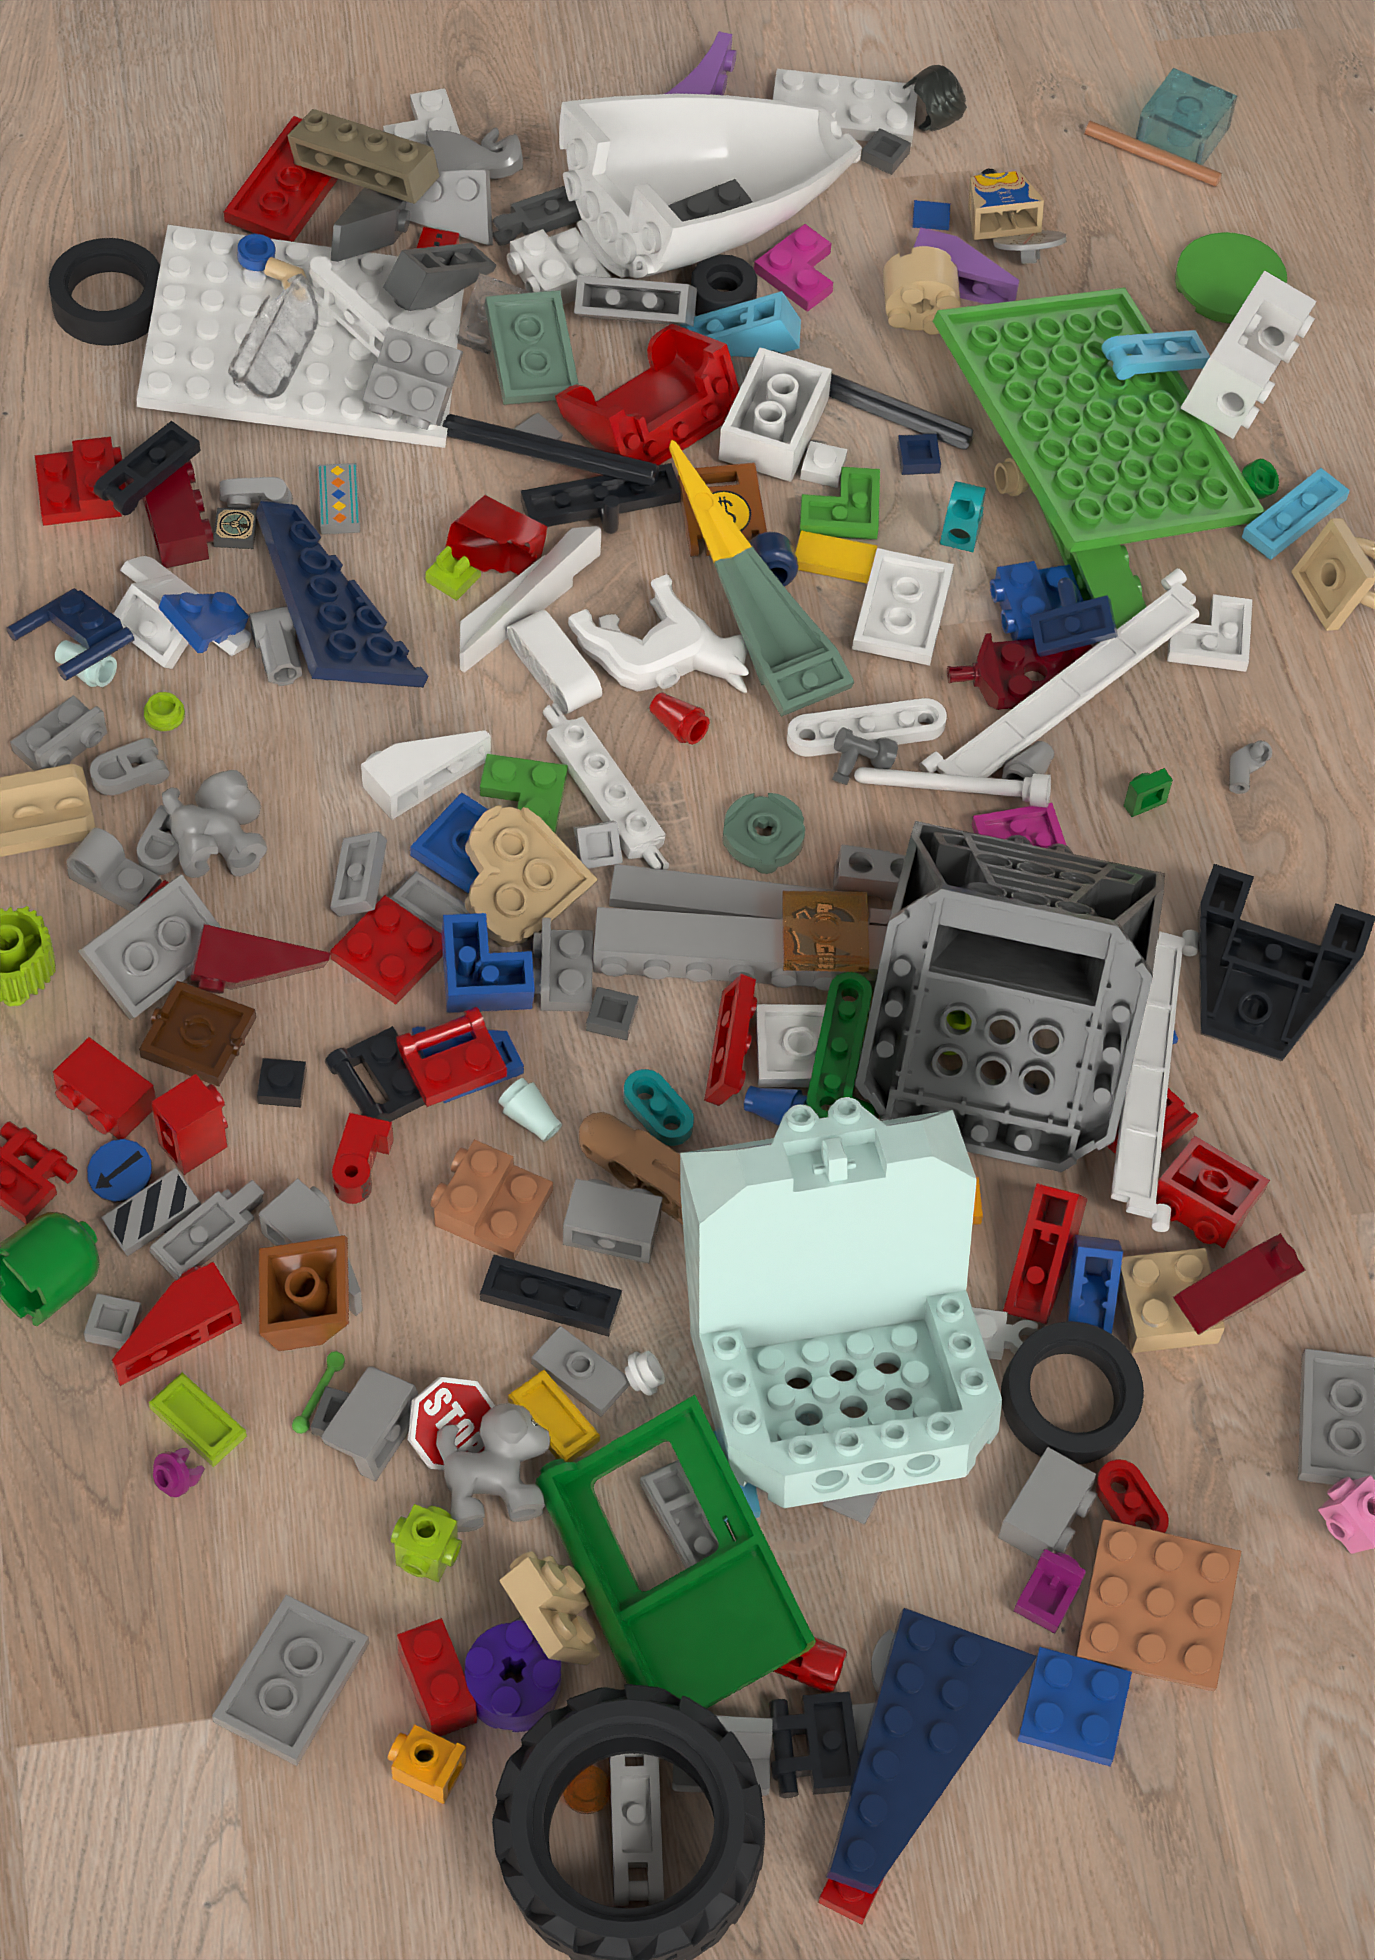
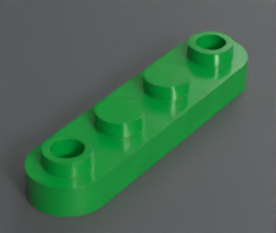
M841 973L833 978L829 986L806 1106L811 1107L819 1119L828 1117V1111L821 1109V1106H832L840 1098H852L872 996L870 982L859 973ZM851 996L855 998V1001H845L843 997Z

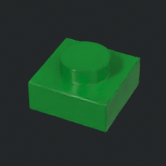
M1165 768L1151 774L1145 772L1136 776L1129 782L1123 806L1130 816L1134 817L1167 803L1173 779Z

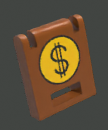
M755 463L695 468L705 484L735 482V485L708 488L748 542L752 539V534L758 535L767 532ZM678 473L677 481L681 490V506L690 557L698 556V539H704ZM704 540L706 556H711Z

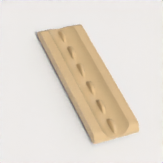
M67 764L0 777V857L83 841L88 833L96 828L83 767Z

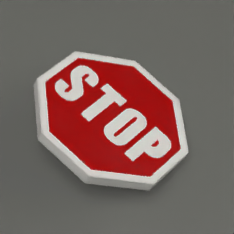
M438 1377L412 1400L408 1441L429 1469L444 1470V1461L436 1446L437 1432L446 1425H456L459 1428L454 1443L457 1449L464 1452L480 1453L485 1449L480 1434L482 1417L495 1405L478 1381Z

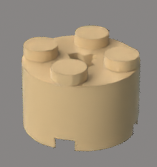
M919 246L911 248V254L900 257L899 252L887 261L883 270L885 309L889 325L906 330H923L930 335L939 334L933 323L937 311L960 308L961 306L958 268L951 261V256L939 248Z

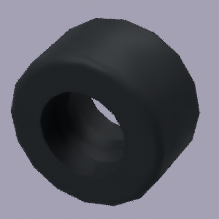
M723 254L715 255L698 263L691 276V286L697 288L695 315H702L756 299L758 276L754 268L744 259ZM718 290H729V292H722Z

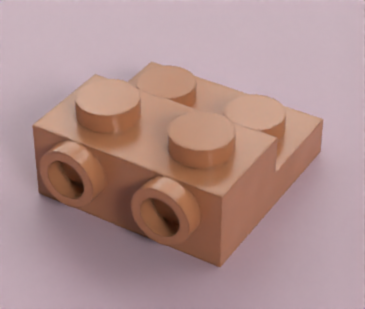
M474 1139L468 1150L461 1147L457 1151L451 1165V1172L455 1174L450 1183L447 1185L441 1182L432 1196L430 1206L435 1208V1226L506 1258L515 1260L553 1191V1182L514 1165V1156Z

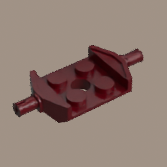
M985 633L976 663L965 666H948V683L973 681L974 687L980 689L990 707L996 710L1013 709L1093 647L1090 644L1040 657L1037 653L1035 639L993 642L992 634ZM1031 671L1038 672L1044 676V679L1032 681L1025 676V673Z

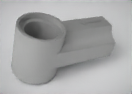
M288 607L249 613L256 649L260 648L268 682L276 683L278 686L293 684L298 677L302 676V667L295 645V628Z

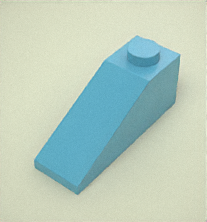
M783 291L695 316L694 327L680 326L726 343L730 356L755 357L760 347L780 353L800 348L801 319Z

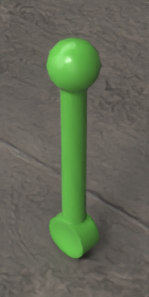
M335 1351L327 1356V1369L301 1416H297L292 1422V1428L296 1433L303 1434L309 1430V1418L322 1397L325 1387L328 1386L334 1373L344 1368L345 1358L342 1353Z

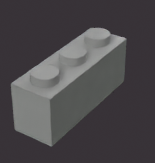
M578 275L574 313L585 318L667 325L672 323L678 326L694 327L697 288L689 284Z

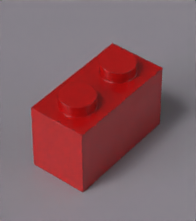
M90 1037L53 1071L57 1098L67 1108L71 1110L78 1108L86 1114L91 1125L104 1135L109 1132L118 1140L125 1139L153 1111L151 1101L156 1099L154 1085Z
M194 1074L151 1101L159 1145L183 1175L228 1147L225 1133L228 1123L222 1113L225 1102L216 1087L212 1084L206 1086L197 1074Z
M440 1618L397 1634L398 1655L428 1731L442 1737L477 1723L476 1702L467 1687L465 1674L443 1619Z

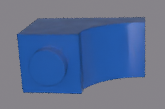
M1082 1235L1074 1236L1069 1273V1301L1066 1322L1088 1323L1112 1334L1123 1250L1119 1240Z

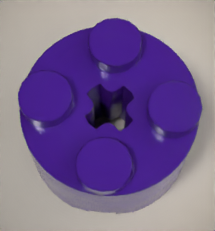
M518 1620L504 1623L488 1629L476 1639L465 1658V1680L469 1692L476 1702L477 1717L483 1723L495 1729L500 1728L512 1730V1732L528 1731L544 1714L555 1709L561 1691V1660L548 1659L525 1621ZM509 1672L515 1675L521 1673L522 1681L516 1683L512 1678L505 1680V1674Z

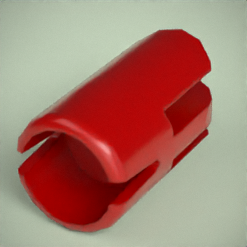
M814 1637L816 1643L809 1651L773 1671L823 1692L832 1693L840 1677L843 1662L847 1656V1650Z

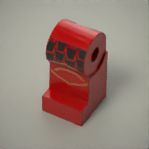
M349 1113L332 1167L334 1191L341 1201L348 1204H357L369 1197L372 1192L371 1170L377 1152L389 1155L394 1141L392 1122Z

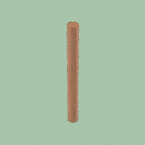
M1089 121L1086 127L1085 135L1215 187L1220 182L1222 173L1093 121Z

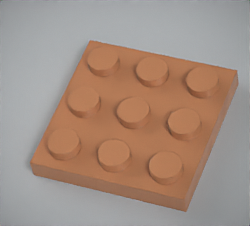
M1103 1519L1075 1656L1131 1671L1135 1674L1214 1692L1218 1685L1242 1551Z

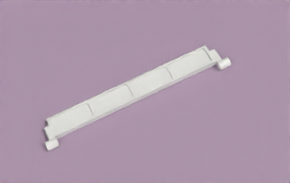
M1177 568L1161 580V584L1167 592L1118 628L1117 638L1101 641L946 760L938 752L932 753L919 763L921 770L926 773L938 771L940 774L988 778L1199 617V611L1192 606L1196 602V596L1182 585L1187 580L1183 571Z
M1194 930L1184 931L1182 937L1161 931L1158 933L1153 978L1121 1110L1111 1199L1126 1202V1212L1151 1218L1152 1229L1157 1232H1166L1170 1226L1171 1208L1166 1204H1156L1181 958L1182 954L1185 956L1197 954L1199 934Z

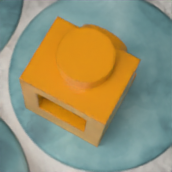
M414 1724L409 1735L400 1732L391 1746L388 1759L393 1761L391 1766L392 1779L444 1804L466 1764V1746L458 1742L454 1744ZM422 1750L433 1757L427 1762H420L415 1756Z

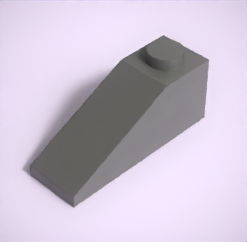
M363 188L333 226L331 261L339 262L394 244L402 233L407 232L409 227L410 211L405 210L406 201Z
M473 243L402 250L383 288L394 297V302L402 309L413 311L432 308L492 273L497 265Z

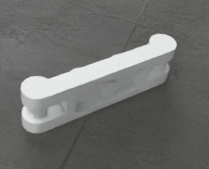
M316 256L310 260L309 275L311 277L308 281L310 296L377 358L379 357L388 327L408 333L403 327L392 326L385 320V317L378 309L372 308L360 297L358 291L353 286L347 285L332 271L330 259L324 256Z
M645 1754L609 1757L614 1907L629 1906V1901H648V1906L664 1901L659 1758ZM625 1757H643L644 1766H625ZM628 1868H647L648 1880L629 1881Z

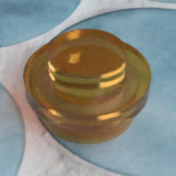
M591 1765L575 1777L563 1792L564 1800L577 1813H597L607 1805L610 1799L611 1782L602 1769Z

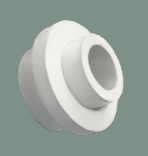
M650 1351L642 1354L634 1352L628 1356L629 1366L625 1367V1374L632 1388L635 1391L641 1390L648 1396L656 1393L658 1386L665 1382L664 1373L657 1358Z

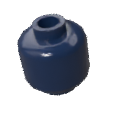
M765 532L758 534L749 541L784 587L793 581L797 575L799 565L793 545L785 535L778 532Z

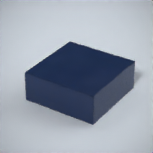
M936 434L898 435L897 448L902 475L940 473L941 459Z

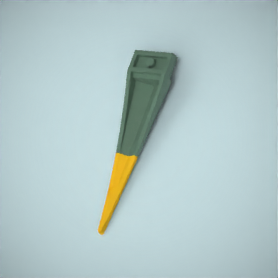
M671 440L669 450L761 686L765 685L780 716H785L851 689L854 680L836 646L773 574L720 505L678 444Z

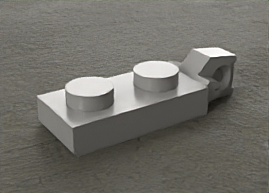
M253 1180L234 1195L228 1189L222 1193L217 1191L150 1246V1253L175 1280H178L188 1269L205 1264L247 1229L248 1225L254 1221V1216L251 1212L263 1202L264 1191Z

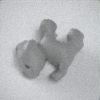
M227 770L207 778L195 794V801L198 806L193 804L183 805L178 799L180 791L177 788L171 787L162 793L163 806L171 817V833L179 845L180 863L186 876L199 878L205 875L210 869L207 863L208 858L211 854L217 855L218 852L225 858L227 866L234 876L241 877L254 872L258 868L260 859L267 851L266 842L258 833H245L240 825L249 824L257 819L260 814L261 805L257 797L249 790L247 780L237 770Z
M510 1403L499 1404L491 1408L482 1417L480 1434L485 1449L480 1453L464 1452L457 1449L454 1443L459 1428L456 1425H446L437 1432L436 1446L444 1461L445 1481L447 1488L451 1492L450 1514L452 1519L457 1521L458 1532L475 1531L484 1525V1505L479 1499L473 1498V1494L499 1495L505 1502L510 1520L513 1522L528 1521L543 1514V1508L545 1507L543 1494L537 1485H525L520 1480V1466L522 1461L545 1453L549 1449L551 1438L549 1431L539 1425L524 1406Z

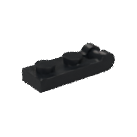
M170 421L101 476L95 483L93 492L102 500L113 502L114 509L122 515H129L135 510L142 498L201 451L200 441L176 423ZM126 482L128 486L123 490L120 489L119 486Z

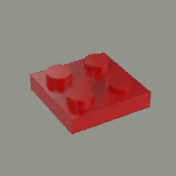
M384 895L376 903L375 910L368 911L330 950L331 960L396 1005L443 957L442 935Z

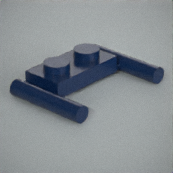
M75 588L6 627L12 640L16 641L51 620L57 627L84 646L87 650L57 667L60 676L65 681L135 640L128 627L123 628L119 618L83 591H78Z

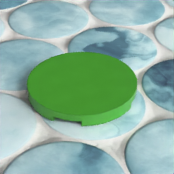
M1222 232L1202 236L1191 242L1182 251L1176 267L1175 283L1178 292L1182 293L1196 307L1195 312L1208 319L1231 324L1264 271L1287 283V272L1281 258L1263 242L1243 234Z

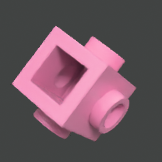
M1371 1475L1352 1480L1349 1476L1345 1477L1327 1491L1330 1498L1318 1511L1326 1520L1330 1533L1344 1544L1350 1554L1375 1548V1480Z

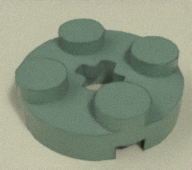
M755 793L737 799L727 810L722 841L728 852L737 861L748 867L755 868L762 874H770L776 871L778 867L792 862L801 852L805 836L804 817L799 807L785 796L768 793V797L760 796L754 798ZM758 826L764 829L770 826L772 827L771 835H758L755 827Z

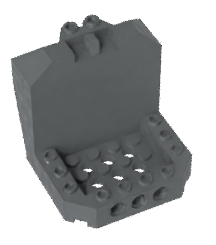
M915 821L888 922L855 1086L863 1098H868L879 1114L880 1121L953 1110L967 1152L1063 1172L1077 1164V1159L1098 1148V1150H1101L1113 1143L1153 978L1164 895L1165 873L1076 855L1064 844H1052L1047 848L1033 846L1030 840L1021 835H1012L1006 839H1000ZM961 1010L970 1016L972 1023L966 1029L958 1030L948 1024L946 1017L952 1011ZM1001 1019L1007 1020L1013 1024L1015 1033L1007 1039L997 1038L990 1030L993 1022ZM1041 1029H1050L1057 1034L1059 1041L1051 1048H1042L1035 1043L1033 1036ZM953 1051L960 1055L963 1064L956 1070H947L939 1064L938 1057L943 1052ZM987 1061H998L1004 1065L1006 1074L1000 1079H989L982 1073V1065ZM1032 1070H1041L1048 1075L1050 1082L1044 1088L1034 1089L1027 1085L1024 1077Z

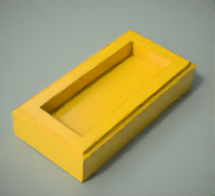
M801 531L795 552L799 565L798 570L868 584L877 545Z
M544 1369L508 1394V1402L510 1404L524 1406L534 1420L549 1431L551 1441L548 1450L556 1459L573 1462L600 1442V1434Z

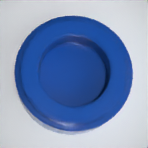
M261 234L246 235L238 243V262L248 270L264 271L270 257L275 258V244L270 238Z

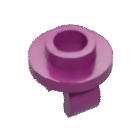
M180 1448L175 1452L165 1451L154 1460V1482L161 1491L170 1497H179L185 1494L189 1487L195 1486L199 1482L205 1470L202 1465L194 1469L187 1468L185 1462L190 1454L188 1448Z

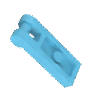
M1196 330L1114 336L1107 339L1101 347L1106 358L1113 361L1112 369L1119 380H1125L1141 373L1203 369L1210 358Z

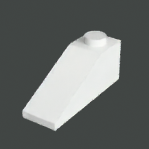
M484 730L393 744L383 751L371 754L361 764L363 788L388 817L393 820L484 764L487 754H491V736Z

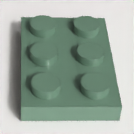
M560 290L486 296L484 306L503 405L556 400L555 395L575 384L579 385Z

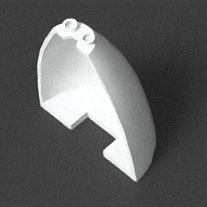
M706 94L614 96L562 102L560 113L559 145L560 149H566L569 170L563 173V179L568 200L576 202L582 219L577 223V226L595 257L609 271L622 278L633 277L638 279L695 264L749 243L794 216L824 192L852 163H857L861 157L862 147L849 133L842 134L839 123L824 107L778 100ZM733 179L737 180L753 201V203L722 213L684 222L668 206Z

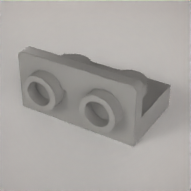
M73 695L10 742L12 751L34 771L70 764L72 759L87 748L96 746L103 736L107 734L104 712L98 706L89 710Z
M542 918V932H534L533 958H542L541 969H533L535 994H541V1011L590 1012L592 1005L593 930H551V918Z

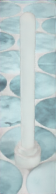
M860 767L854 773L855 780L863 784L1022 797V801L1030 802V806L1047 808L1051 792V775L1034 773L1032 777H1025L1024 781L868 767Z

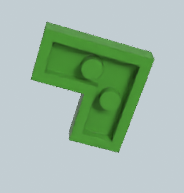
M841 467L840 497L802 494L800 533L801 531L832 537L877 540L879 530L880 469Z
M487 754L480 784V796L517 801V809L528 808L539 816L556 834L568 775V765Z

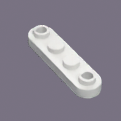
M922 698L803 714L795 717L789 723L787 744L794 753L805 757L840 753L834 749V741L842 727L852 730L855 736L875 743L881 738L894 740L898 745L929 741L938 738L943 733L947 713L943 705L938 701ZM926 722L929 723V725H921L920 723ZM803 738H809L811 741L803 740Z

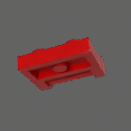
M478 1007L464 1011V1016L412 1036L408 1032L396 1037L399 1052L426 1107L507 1077V1067L485 1026L483 1016ZM468 1032L471 1033L474 1039L421 1059L418 1051Z

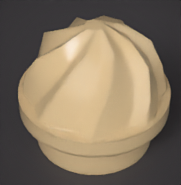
M1013 457L1007 458L1004 462L996 465L994 472L995 484L1001 494L1008 493L1010 496H1018L1028 490L1029 484Z

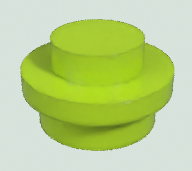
M159 692L152 695L144 707L146 723L158 731L173 730L185 718L183 703L174 694L169 692Z

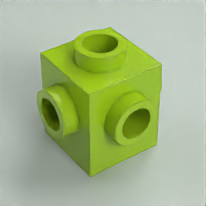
M416 1504L413 1505L407 1518L401 1516L398 1519L390 1541L395 1545L396 1566L401 1567L413 1576L426 1577L438 1583L447 1565L452 1567L456 1562L462 1546V1540L458 1539L457 1521L452 1519L450 1513L436 1506H428L426 1509Z

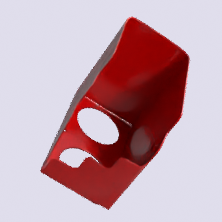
M484 495L451 524L446 547L452 548V556L460 560L465 556L468 558L470 566L482 572L494 569L503 574L511 571L520 575L542 557L548 527Z

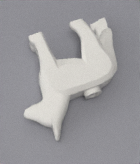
M667 574L651 582V586L655 591V598L650 600V604L661 622L649 630L643 640L621 632L618 627L619 618L616 614L599 617V627L592 622V615L587 609L569 617L568 626L577 636L578 644L582 650L597 661L623 687L637 692L658 686L661 689H667L675 685L680 676L698 670L723 678L739 691L747 692L746 685L741 677L749 674L748 669L744 665L748 650L742 634L728 638L717 636L704 620L699 618L675 596L672 590V579Z

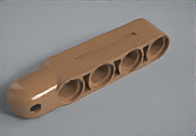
M597 1112L584 1118L579 1126V1144L586 1157L611 1173L628 1188L645 1189L655 1196L662 1197V1211L683 1225L680 1154L649 1133L640 1129L634 1130L611 1114Z

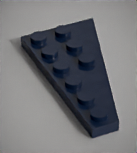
M260 501L256 515L311 678L423 688L429 677L421 666L414 667L407 658L409 653L407 647L402 641L395 642L386 631L387 621L355 580L348 581L341 572L343 564L336 555H328L319 543L321 539L320 534L300 508L294 504Z
M903 1608L899 1614L826 1878L870 1894L876 1890L1037 1658L1036 1655Z

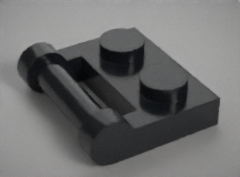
M393 1026L347 1049H336L325 1059V1064L330 1072L339 1076L362 1112L361 1115L389 1122L425 1105L399 1052L396 1043V1037L399 1035ZM361 1063L363 1064L385 1098L386 1103L376 1104L353 1067Z

